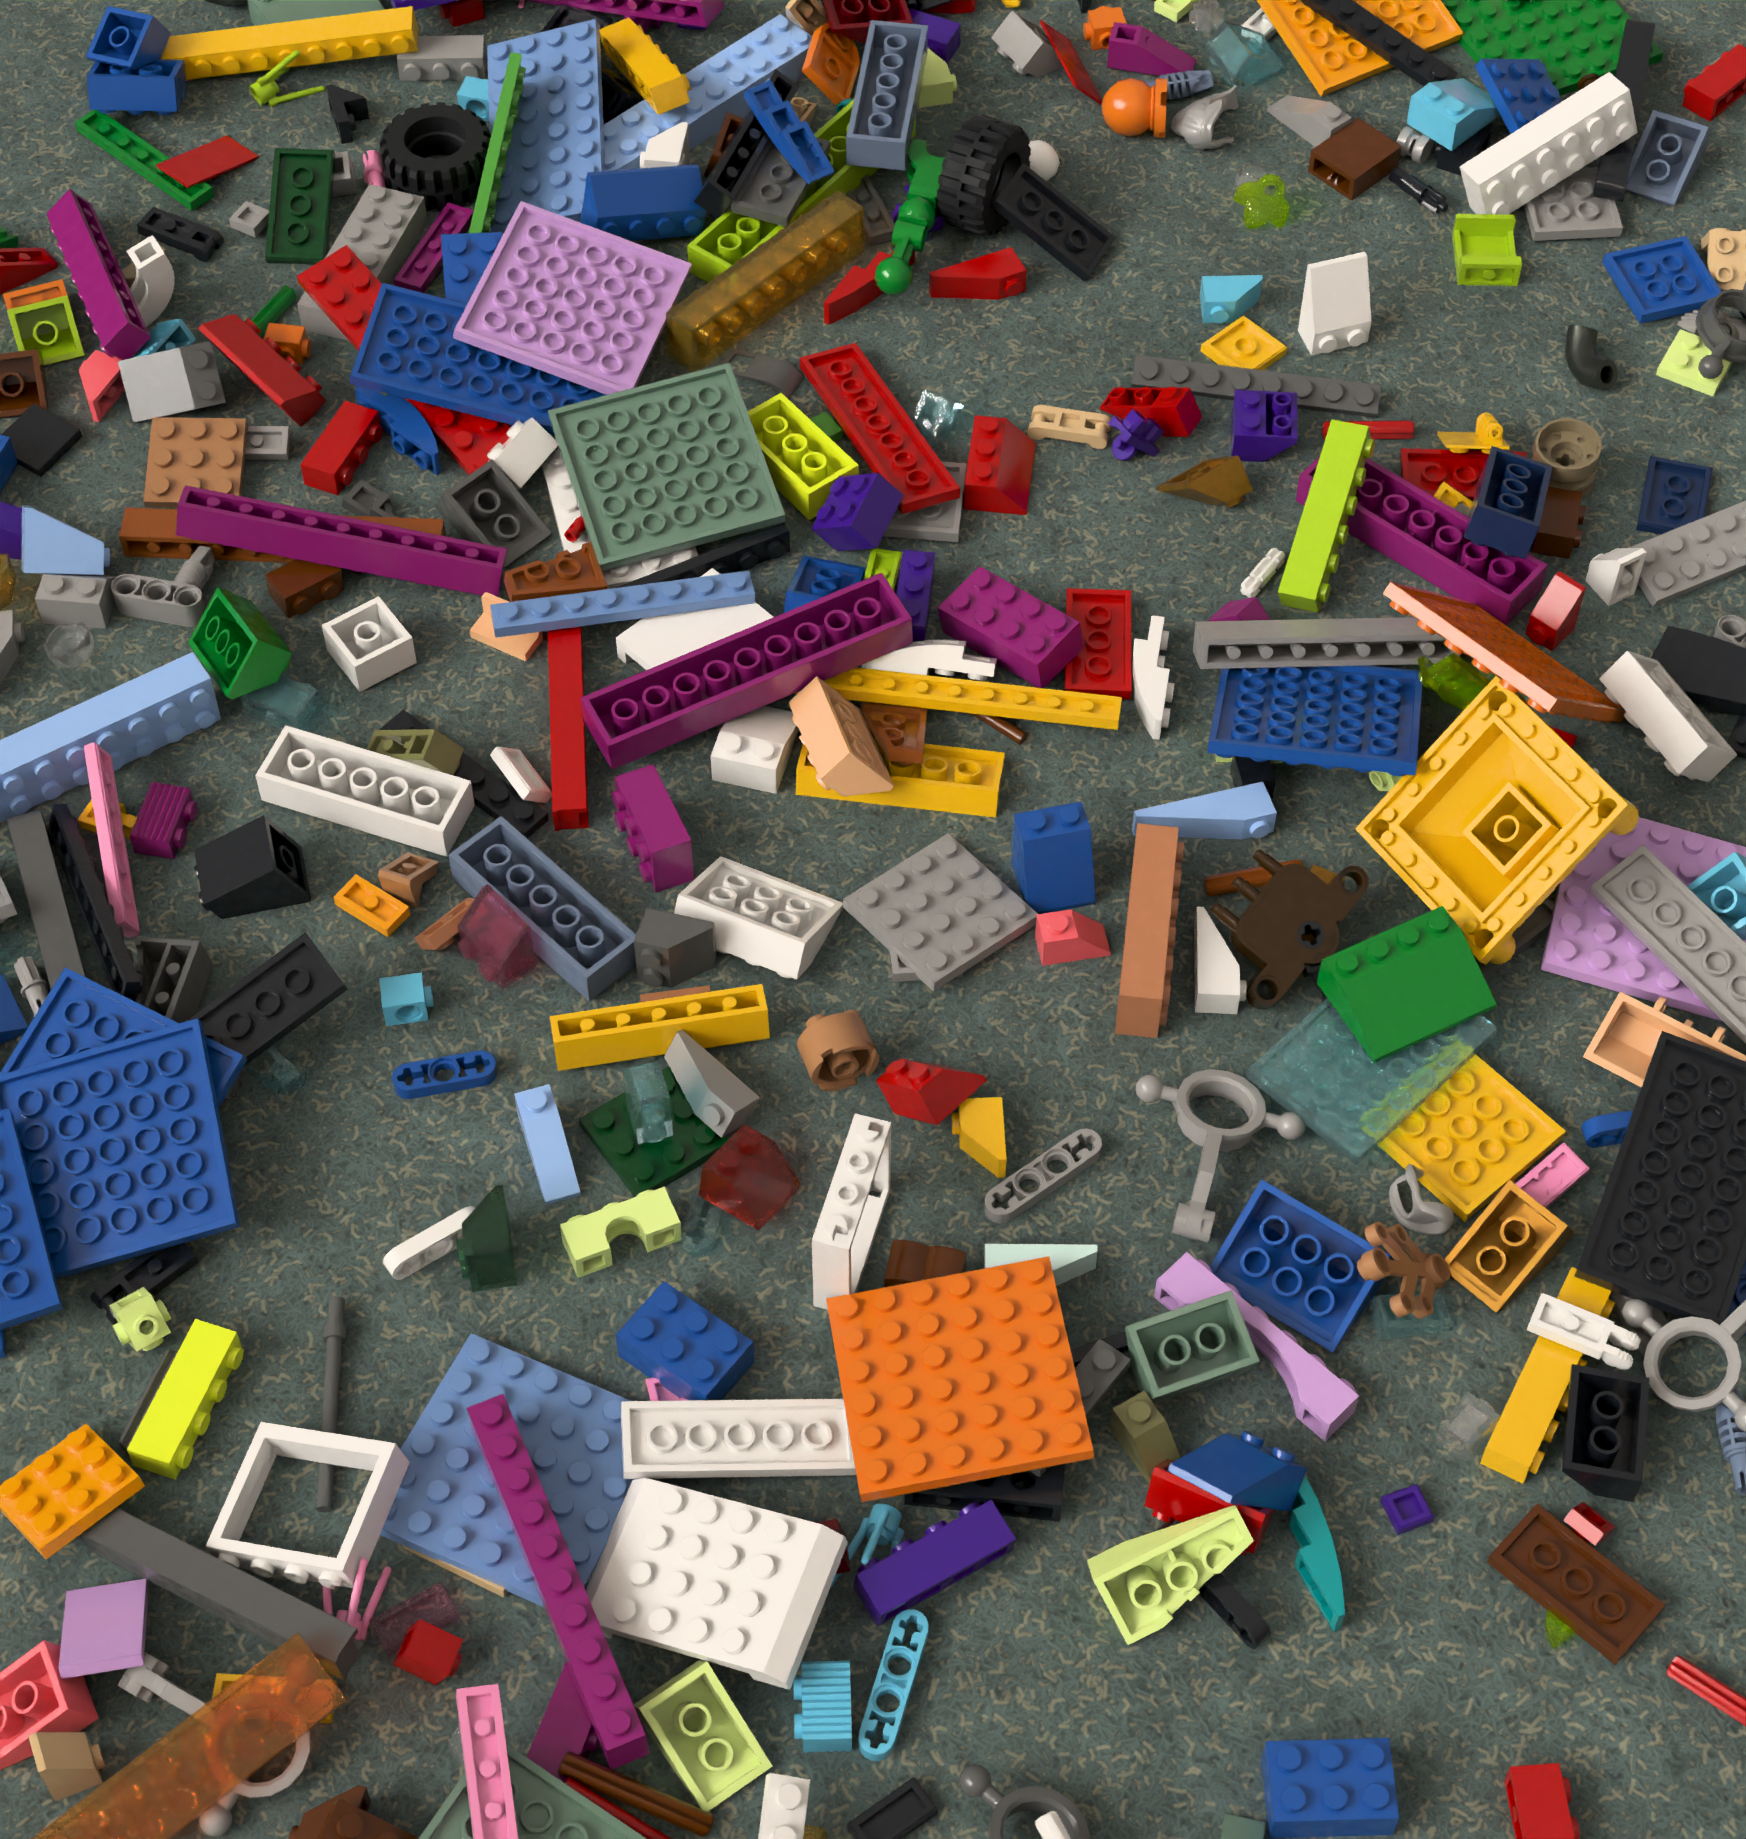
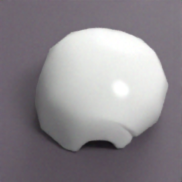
M1041 140L1030 141L1028 145L1031 148V155L1029 156L1030 169L1045 181H1048L1058 170L1060 163L1055 149L1047 142Z

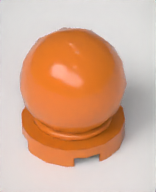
M1134 78L1117 81L1108 89L1103 97L1101 109L1106 124L1116 134L1126 137L1139 136L1150 129V131L1154 130L1153 138H1165L1167 79L1156 78V86L1152 85L1151 87L1143 80Z

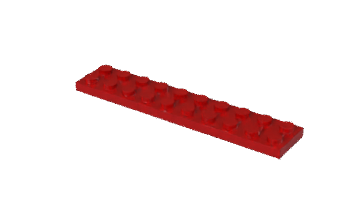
M345 245L297 275L298 284L359 351L382 283L355 253ZM405 398L421 413L431 428L434 437L468 475L490 460L487 454L496 444L500 442L503 445L509 439L506 433L511 427L506 423Z

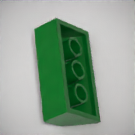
M217 587L188 641V644L226 697L230 699L238 698L277 682L281 673L287 670L292 652L251 600Z

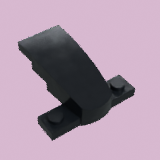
M1668 626L1651 659L1657 660L1693 703L1704 704L1711 712L1740 715L1727 743L1736 752L1737 757L1746 758V648L1701 633Z

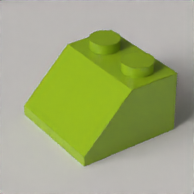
M67 295L7 310L18 351L41 349L44 365L85 356Z

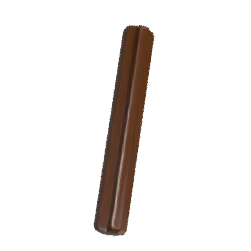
M571 1751L564 1754L559 1764L558 1773L560 1775L570 1777L580 1784L701 1837H705L712 1827L714 1821L712 1813Z

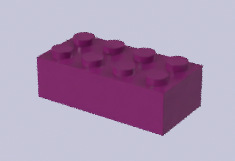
M981 566L938 607L942 630L945 634L955 640L966 641L967 647L984 657L996 658L998 665L1038 688H1044L1084 648L1080 622Z

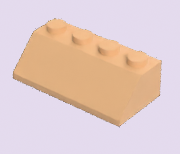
M818 676L788 702L794 715L792 721L801 732L799 738L809 751V755H807L808 760L817 771L815 777L821 786L826 790L832 788L842 796L890 791L894 787L861 709Z

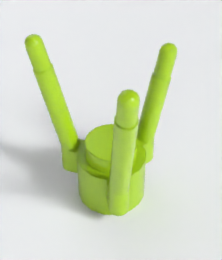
M295 50L266 75L249 85L254 99L261 106L268 103L272 108L279 103L325 90L324 86H319L279 97L276 96L280 90L275 80L290 69V67H285L300 54L299 50Z

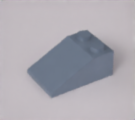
M1653 110L1631 159L1625 191L1675 207L1698 169L1708 147L1709 127Z

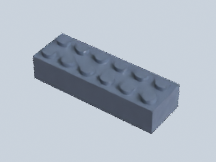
M870 21L846 136V165L905 170L928 53V25Z
M502 816L448 854L452 879L473 898H481L488 911L589 1002L636 966L634 948L636 934Z

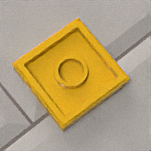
M1244 315L1201 344V352L1219 365L1265 370L1286 355L1288 348Z

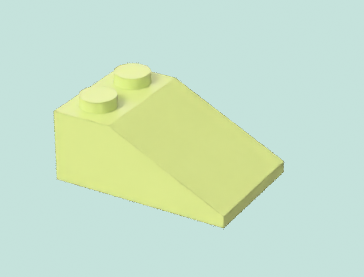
M696 1661L634 1704L636 1713L648 1734L700 1809L707 1812L772 1767L771 1762L707 1661Z

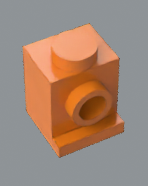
M268 324L263 340L269 337L281 349L278 354L284 360L289 356L297 364H303L305 358H310L312 342L307 339L305 326Z

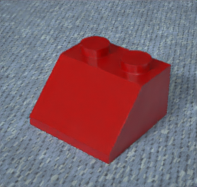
M902 1058L888 1065L886 1072L876 1080L896 1115L933 1125L941 1123L987 1081L982 1074L945 1065Z

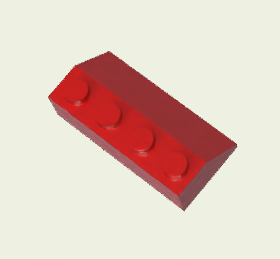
M232 314L204 323L198 328L231 363L300 427L326 402L319 393L322 387L310 375L304 379L299 374L302 368L289 356L284 360L278 354L281 349L269 337L265 340L260 338L258 334L261 330L249 318L243 322L236 314Z

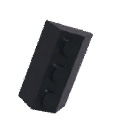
M1572 1364L1562 1472L1593 1495L1634 1502L1643 1481L1650 1378Z

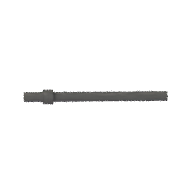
M340 1296L330 1298L328 1323L324 1325L323 1341L327 1344L321 1431L337 1434L342 1344L346 1342L347 1325L343 1323L345 1299ZM320 1462L316 1510L319 1512H330L332 1510L335 1465Z

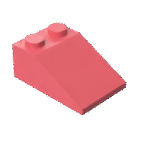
M43 1640L0 1672V1770L34 1756L28 1735L35 1732H80L99 1718L84 1676L61 1679L58 1668L60 1645Z

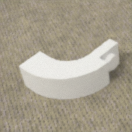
M153 235L127 250L136 267V278L130 291L146 327L152 324L168 305L173 293L175 280L173 268Z

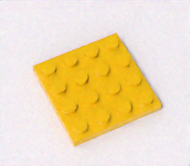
M1459 1039L1360 1119L1358 1128L1405 1170L1409 1164L1423 1170V1176L1417 1180L1441 1202L1451 1208L1464 1222L1490 1202L1509 1180L1513 1182L1564 1139L1566 1133L1560 1125Z

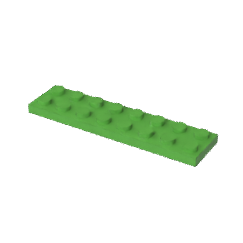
M510 52L469 233H489L490 227L494 223L496 200H499L502 186L501 179L502 175L504 176L507 165V152L511 148L513 126H516L519 109L517 108L522 100L524 90L523 82L526 67H521L522 54Z

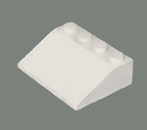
M720 856L678 894L674 914L714 922L716 951L732 954L745 959L751 965L763 966L776 971L782 977L797 980L813 962L843 909V902Z

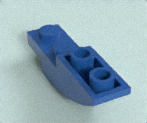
M360 386L355 388L356 404L378 411L380 425H382L386 432L391 433L393 448L399 454H406L412 458L421 469H428L438 476L442 471L437 443L431 428L416 407L400 396L392 394L384 396L376 390Z

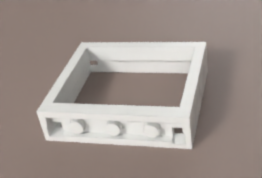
M856 1113L854 1115L812 1238L813 1306L828 1310L826 1298L850 1295L858 1291L890 1193L891 1122ZM875 1191L881 1193V1196L879 1198L871 1196L869 1193Z
M260 1422L205 1547L214 1557L238 1569L251 1570L262 1577L271 1578L275 1574L285 1576L287 1579L299 1584H305L308 1580L319 1582L321 1585L333 1590L335 1586L353 1588L359 1562L362 1558H365L368 1565L410 1462L396 1443ZM277 1455L373 1471L337 1558L239 1541Z

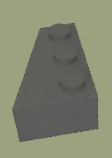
M135 936V946L137 948L135 970L141 974L143 980V989L141 994H137L136 1002L177 1023L185 1022L196 1014L213 968V963L202 943L198 940Z

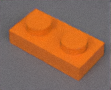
M63 279L4 293L3 297L8 310L66 296L67 292Z

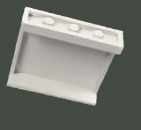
M711 568L700 577L719 575L720 573ZM755 602L753 604L642 618L616 637L617 655L625 664L635 660L644 669L648 670L771 619L773 616Z

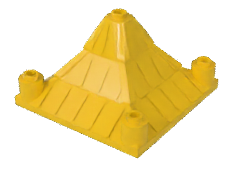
M1495 676L1421 756L1417 761L1416 774L1403 776L1355 828L1431 910L1441 906L1446 909L1462 930L1473 955L1485 965L1488 962L1499 965L1510 960L1516 948L1515 939L1512 936L1513 932L1524 923L1537 906L1542 904L1555 890V887L1576 868V865L1594 849L1601 839L1609 832L1615 835L1628 834L1635 828L1639 818L1635 805L1620 796L1528 706L1524 697L1504 688L1499 683L1501 678Z

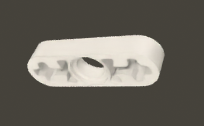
M465 1207L391 1249L384 1257L383 1264L395 1280L404 1279L479 1236L484 1231L486 1222L475 1207Z

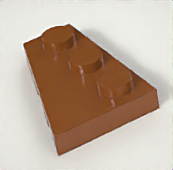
M591 541L582 544V549L570 553L568 550L557 553L555 559L547 562L537 560L506 571L504 574V584L510 602L605 590L608 587Z
M861 701V712L888 761H894L901 765L923 764L927 708Z

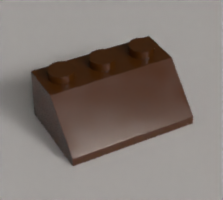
M41 349L0 354V417L22 415L33 403L48 411L47 382Z

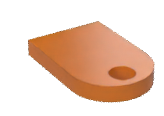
M826 22L814 31L802 67V72L835 106L842 100L850 98L857 76L860 58L854 40L833 34L829 23Z

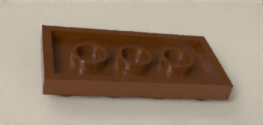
M1538 1504L1533 1507L1492 1552L1487 1563L1615 1665L1661 1614L1666 1605Z

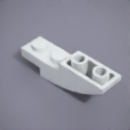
M1151 616L1148 640L1134 639L1131 683L1137 711L1145 728L1153 739L1160 740L1161 728H1168L1171 709L1165 708V702L1172 703L1175 683L1168 682L1170 669L1164 668L1165 656L1159 655L1160 650L1167 651L1169 631L1163 630L1164 617Z
M925 640L913 642L910 645L862 664L861 668L928 676L930 668H934L935 673L939 675L954 676L955 672L968 673V678L985 681L987 676L994 677L997 659L965 654L966 641Z

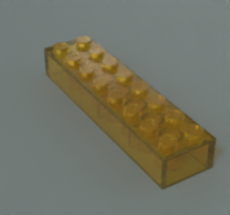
M836 191L807 213L802 214L786 228L781 229L765 243L760 244L751 253L737 260L727 270L716 275L706 285L695 290L685 300L671 307L666 312L669 357L690 372L701 370L864 251V207L840 191Z

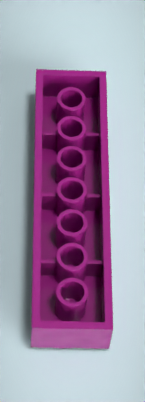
M1320 456L1299 476L1296 501L1305 506ZM1366 458L1364 468H1366L1365 481L1362 487H1357L1355 494L1357 497V507L1354 515H1349L1346 523L1349 528V534L1453 597L1475 603L1506 626L1541 591L1548 566L1546 563L1529 553L1526 559L1507 556L1500 550L1489 546L1475 545L1469 539L1463 538L1468 522L1467 516L1378 463Z

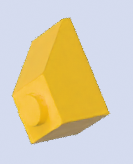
M1002 1097L967 1098L958 1106V1113H951L952 1135L959 1134V1145L963 1151L996 1177L1005 1178L1007 1158Z

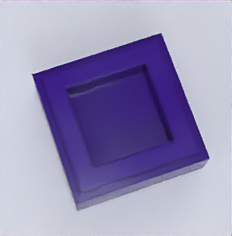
M1417 1484L1384 1495L1381 1498L1380 1502L1397 1535L1432 1523L1434 1520V1515Z

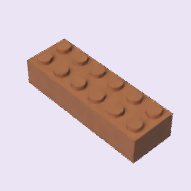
M1137 823L1115 1034L1157 1038L1159 1025L1166 1026L1174 957L1173 948L1176 936L1175 926L1179 904L1181 863L1184 842L1177 841L1179 827Z

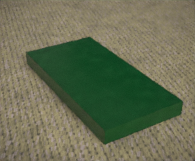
M275 148L265 253L267 263L315 265L326 257L336 156L334 150Z

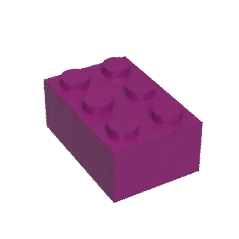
M654 764L616 776V791L612 792V798L618 811L614 813L615 822L619 831H626L628 835L626 842L631 856H638L641 862L638 866L643 881L645 883L651 882L655 893L694 880L691 839Z

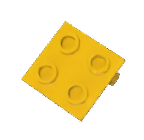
M1487 412L1478 416L1476 432L1437 431V435L1445 447L1450 448V452L1468 453L1469 449H1481L1482 453L1489 454L1492 446L1504 450H1509L1510 448L1503 439L1502 426L1491 413Z

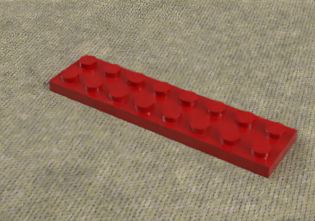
M856 343L800 357V369L871 471L879 473L904 495L897 507L901 514L960 498V487Z

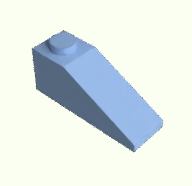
M550 1084L514 1093L518 1118L545 1205L580 1196V1188Z

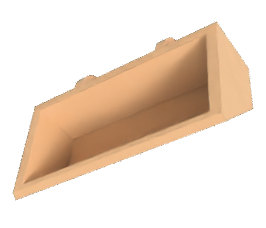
M1619 992L1583 1056L1640 1087L1644 1081L1662 1031L1746 1061V1055L1722 1044L1725 1038V1028L1719 1026L1711 1038L1693 1029V1021L1687 1019L1683 1024L1665 1015L1664 1012L1667 1007L1665 1004L1668 999L1660 996L1652 1008L1622 992Z

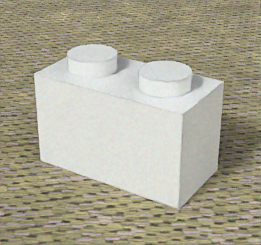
M533 418L524 423L518 420L506 433L509 439L503 445L500 442L496 444L487 454V457L490 460H494L517 490L528 481L558 446L557 441Z

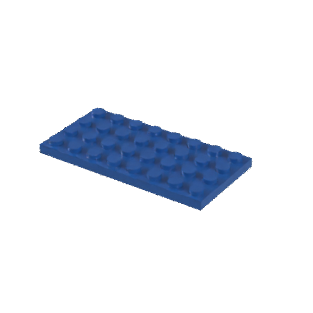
M386 283L381 284L350 375V384L510 425H514L518 420L524 423L533 418L550 435H554L549 420L548 410L606 395L454 339V329L467 304Z

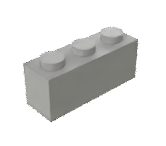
M484 35L418 36V52L397 54L400 81L464 80L466 76L485 79L487 56Z

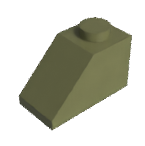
M1145 1391L1112 1408L1109 1429L1149 1484L1156 1465L1167 1458L1173 1461L1181 1458L1165 1418Z

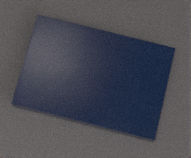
M1650 456L1636 530L1661 535L1704 518L1713 468Z

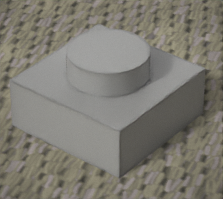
M245 201L229 218L230 226L235 230L256 237L268 225L269 210Z

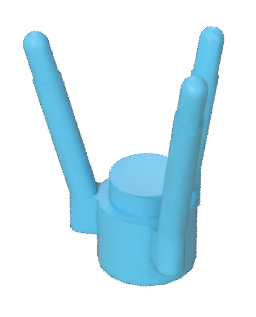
M875 1504L869 1518H863L859 1531L848 1546L849 1561L865 1536L869 1541L861 1558L862 1564L869 1562L876 1544L885 1546L891 1541L892 1551L895 1546L901 1543L904 1535V1530L899 1528L902 1515L896 1508L887 1504ZM840 1574L835 1575L831 1587L833 1586L837 1578L840 1576Z

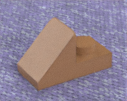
M405 853L379 869L378 877L383 891L402 903L417 908L419 906L422 884L437 875L439 862L413 853Z

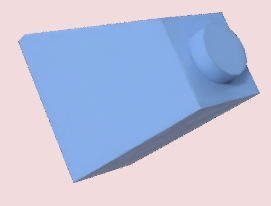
M22 505L21 570L24 573L104 575V567L110 566V549L104 548L102 540L29 505Z

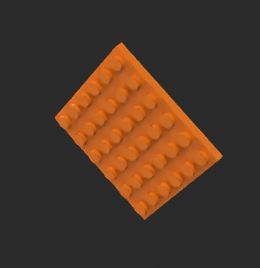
M1049 1256L826 1298L861 1502L1094 1458L1090 1432Z

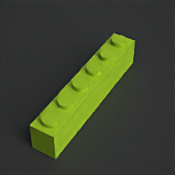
M1331 419L1278 589L1281 605L1319 613L1322 602L1326 603L1328 601L1331 589L1328 581L1331 573L1335 574L1338 569L1340 556L1337 552L1340 544L1344 545L1347 540L1349 528L1346 523L1349 515L1353 516L1357 507V497L1355 496L1357 487H1362L1365 481L1366 458H1371L1374 452L1375 439H1371L1369 426Z

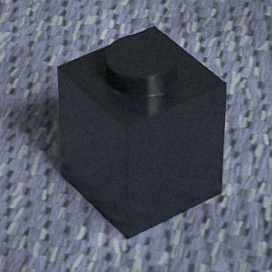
M1232 757L1230 774L1234 787L1263 781L1270 798L1273 799L1276 778L1270 760L1259 762L1249 757Z

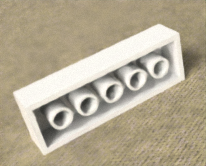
M1608 72L1461 165L1460 171L1470 208L1476 214L1508 215L1638 133L1630 90Z
M286 725L255 775L262 801L446 857L475 806L470 780Z

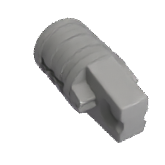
M200 545L190 559L184 562L174 582L194 585L202 591L214 569L215 557L212 554V549Z

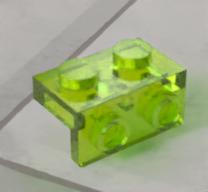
M1452 653L1436 664L1424 655L1417 659L1420 667L1418 676L1424 687L1433 689L1444 702H1450L1459 710L1465 709L1490 682L1488 678L1455 653Z

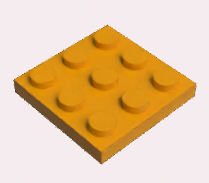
M84 1424L0 1485V1511L47 1560L145 1487L140 1476L87 1424Z

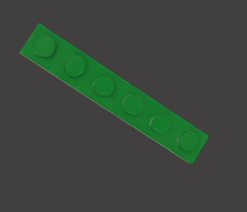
M92 110L74 122L77 132L189 210H195L214 197L213 189L207 183L202 182L187 188L158 169L156 164L170 158L107 114L100 113L99 110Z

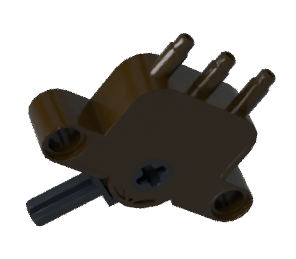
M1257 850L1253 858L1259 862L1261 867L1273 875L1261 891L1239 876H1236L1232 881V885L1238 889V892L1251 901L1250 905L1239 918L1218 903H1215L1210 909L1218 920L1231 929V940L1237 951L1261 969L1246 990L1247 1000L1256 1009H1268L1284 996L1299 975L1303 973L1304 977L1312 975L1328 1016L1330 1018L1340 1016L1318 986L1317 980L1322 959L1333 955L1339 944L1340 931L1338 924L1343 921L1368 888L1369 879L1367 873L1358 866H1348L1340 871L1327 885L1306 867L1300 864L1283 866L1269 854ZM1343 877H1350L1356 882V892H1350L1343 887ZM1304 933L1306 935L1312 934L1314 940L1312 942L1302 941L1301 935ZM1258 984H1266L1272 989L1273 995L1271 1000H1264L1258 995Z

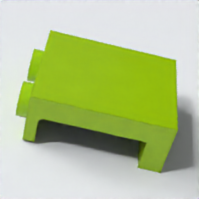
M1456 215L1452 240L1458 285L1518 286L1522 260L1521 256H1516L1513 234L1516 222L1515 215Z

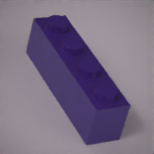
M992 1500L982 1505L979 1502H974L966 1506L958 1513L959 1518L948 1524L945 1520L939 1521L925 1531L926 1536L915 1542L912 1539H907L892 1549V1555L881 1561L878 1558H873L867 1564H863L857 1569L859 1573L856 1574L853 1587L877 1627L893 1619L900 1612L916 1606L1012 1551L1016 1538Z

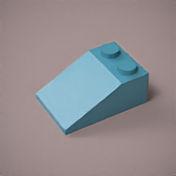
M1460 78L1430 82L1413 94L1410 99L1406 124L1453 151L1500 116V113L1490 94L1467 80Z

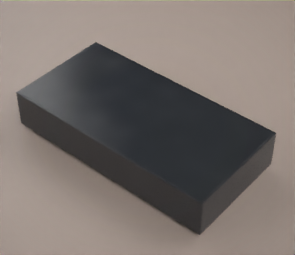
M913 1777L847 1823V1829L854 1839H903L937 1815L938 1808Z

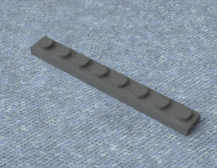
M1136 355L1132 388L1190 387L1193 395L1229 400L1234 399L1235 390L1297 393V408L1377 418L1381 392V385L1142 355Z

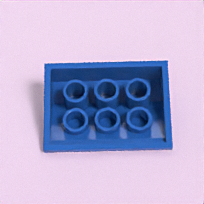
M1262 1179L1210 1265L1212 1273L1224 1283L1227 1282L1233 1285L1243 1299L1332 1353L1336 1351L1385 1279L1383 1278L1376 1282L1372 1280L1366 1281L1358 1271L1357 1261L1361 1259V1255L1375 1248L1368 1241ZM1386 1253L1389 1260H1395L1390 1254Z

